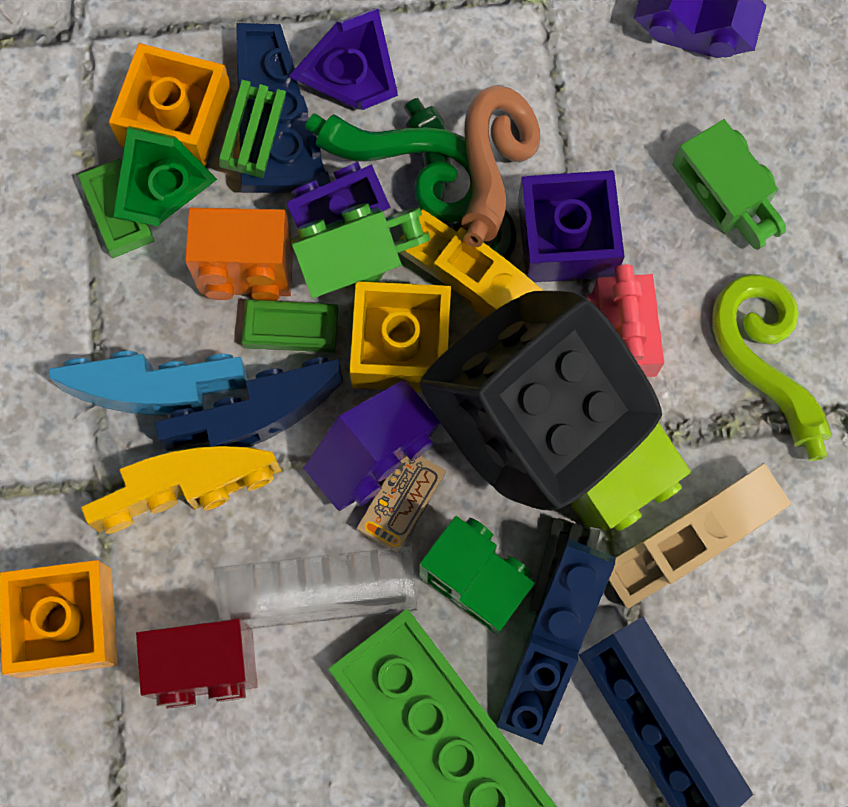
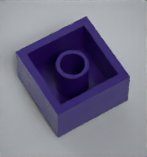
M614 170L522 176L518 206L525 275L534 283L615 277L614 268L622 265L625 256Z

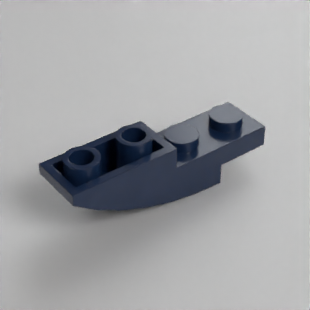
M319 357L305 361L301 365L302 368L283 372V369L280 368L261 371L256 374V379L245 381L249 395L248 400L241 401L239 397H230L215 402L213 404L214 408L195 412L194 409L185 408L172 411L167 414V419L155 422L158 439L167 451L209 441L210 447L248 448L266 441L309 415L343 382L339 359L329 361L326 357Z
M570 539L567 540L522 650L497 720V728L543 745L578 662L579 650L614 569L616 557Z

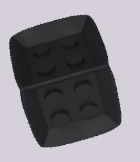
M532 291L504 304L443 353L420 380L421 390L431 410L479 475L505 498L540 510L552 511L560 509L586 494L649 436L662 417L661 406L652 385L621 336L600 309L586 297L575 292Z

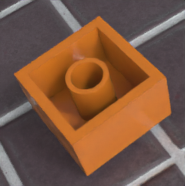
M189 207L185 262L199 293L205 294L206 297L213 300H230L233 298V295H249L256 300L276 301L279 299V296H291L293 246L290 241L292 236L286 211L282 209Z

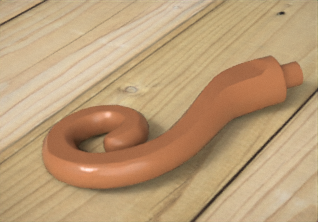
M501 85L481 90L470 102L466 111L465 144L472 180V196L461 224L462 228L467 231L464 236L465 242L472 247H479L483 241H490L496 237L506 209L505 189L489 138V122L493 111L496 109L504 111L514 120L519 130L520 141H517L511 133V122L508 116L501 115L493 120L490 136L496 149L505 158L519 163L526 161L538 151L541 140L538 120L531 106L521 94Z

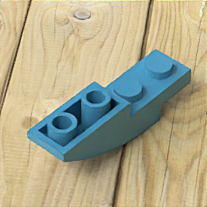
M120 351L111 354L110 359L92 362L90 359L76 358L65 361L63 367L49 369V378L61 391L82 401L106 409L152 416H167L172 411L185 408L194 409L195 412L205 410L203 395L247 388L245 381H248L247 370L242 358H234L231 354L211 355L205 359V362L187 365L183 361L166 362L159 365V370H153L152 365L144 354H138L135 351Z

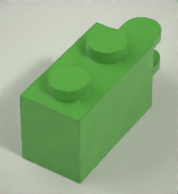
M725 119L680 145L672 166L723 234L737 227L747 242L754 249L759 250L766 245V239L771 236L780 237L786 232V225L782 217L770 203L778 191L773 174L765 165L757 162L749 151L744 136L738 130H733ZM757 215L761 222L756 224L752 217Z
M368 203L341 212L342 220L326 226L323 219L302 225L296 229L298 236L290 238L312 298L400 267L402 264L398 256L399 252L430 240L428 231L423 232L418 218L422 215L420 207L411 208L385 218L383 211L379 207L370 209ZM401 224L405 238L393 242L389 228Z

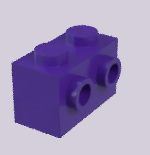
M359 162L335 171L334 176L336 180L319 187L317 180L294 189L291 191L294 199L286 202L297 228L320 219L324 220L325 226L343 219L341 212L364 203H368L370 209L379 207L383 212L391 208L372 164L361 169Z

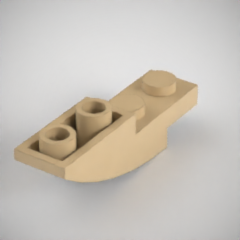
M763 463L689 509L679 518L616 556L615 566L609 581L626 608L629 609L670 583L671 585L775 517L792 503L767 465Z

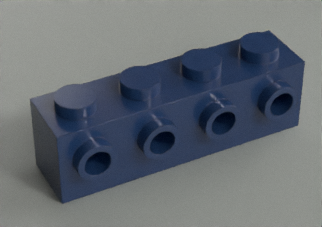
M644 617L637 619L579 654V657L670 807H741L754 795Z

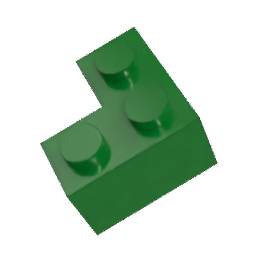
M455 516L419 564V578L498 636L535 582L528 578L531 572L520 561L510 555H506L503 560L495 554L497 545L491 541L494 535L487 527L471 517L465 522L458 516Z

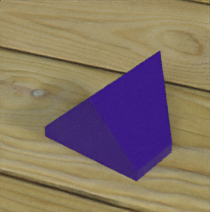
M372 8L336 22L288 77L359 110H365L398 96L379 9Z

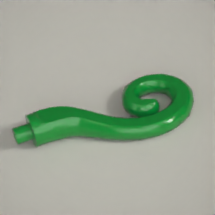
M315 113L310 116L305 129L318 136L316 146L341 159L369 162L411 153L432 152L446 155L457 161L465 168L470 178L468 192L462 199L457 202L447 203L435 197L433 188L436 183H452L458 177V171L454 166L447 162L439 161L430 163L420 170L416 176L414 194L420 208L443 223H462L472 196V180L465 138L444 129L427 127L370 132L346 122L335 114L331 115L327 120Z

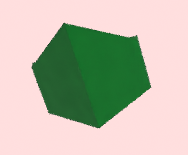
M128 126L113 217L159 227L162 222L214 183L217 178L175 136Z

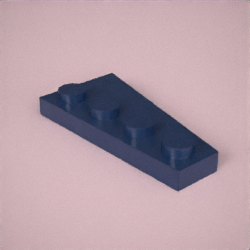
M236 23L238 92L242 79L250 81L252 87L259 88L261 84L269 86L268 91L274 93L277 92V89L286 91L284 106L264 178L240 172L241 193H292L291 191L315 180H317L319 187L330 183L328 171H325L321 158V149L316 146L317 137L305 129L309 117L304 96H301L297 81L288 77L295 67L281 24ZM249 98L239 129L240 152L255 100ZM264 104L248 162L257 164L272 104Z

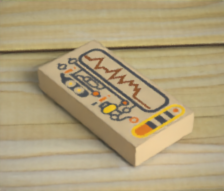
M422 456L414 461H410L408 457L402 459L401 465L384 481L381 486L382 489L375 496L357 526V531L399 555L446 475V470Z

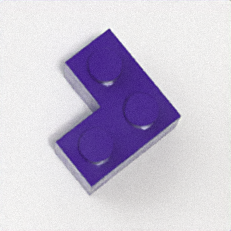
M403 379L339 415L303 469L338 511L343 510L355 501L359 506H362L380 492L382 487L378 482L391 475L401 465L402 459L408 457L410 461H414L432 446L433 442L429 437L440 425V422L422 398Z

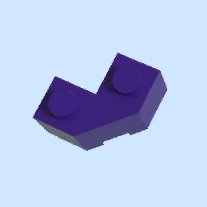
M639 0L634 19L659 43L715 58H727L736 54L755 51L767 5L762 0Z

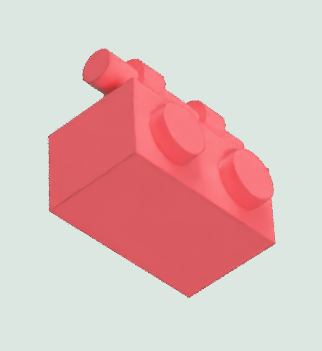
M619 265L614 268L615 277L597 278L592 293L586 294V298L600 309L611 322L646 377H657L664 365V356L653 274L634 275L632 265Z

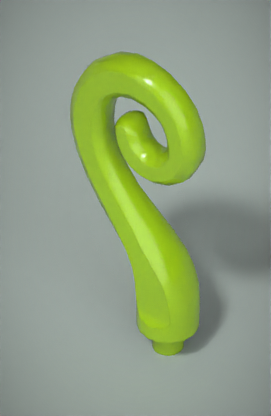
M762 274L739 276L722 289L714 302L712 328L716 343L730 365L743 378L781 408L790 428L794 446H805L808 460L811 462L827 458L828 455L824 441L830 439L832 433L823 408L807 388L753 353L743 341L736 321L737 309L743 301L749 298H762L771 302L778 312V320L775 323L767 324L757 313L750 312L744 317L743 326L752 340L760 344H778L788 338L796 329L799 315L797 302L789 289L775 278Z

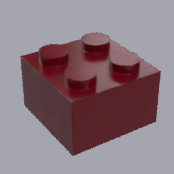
M241 619L136 632L140 695L155 699L157 706H166V709L196 705V696L208 695V699H216V702L240 700L246 698L245 689L258 688L252 628Z

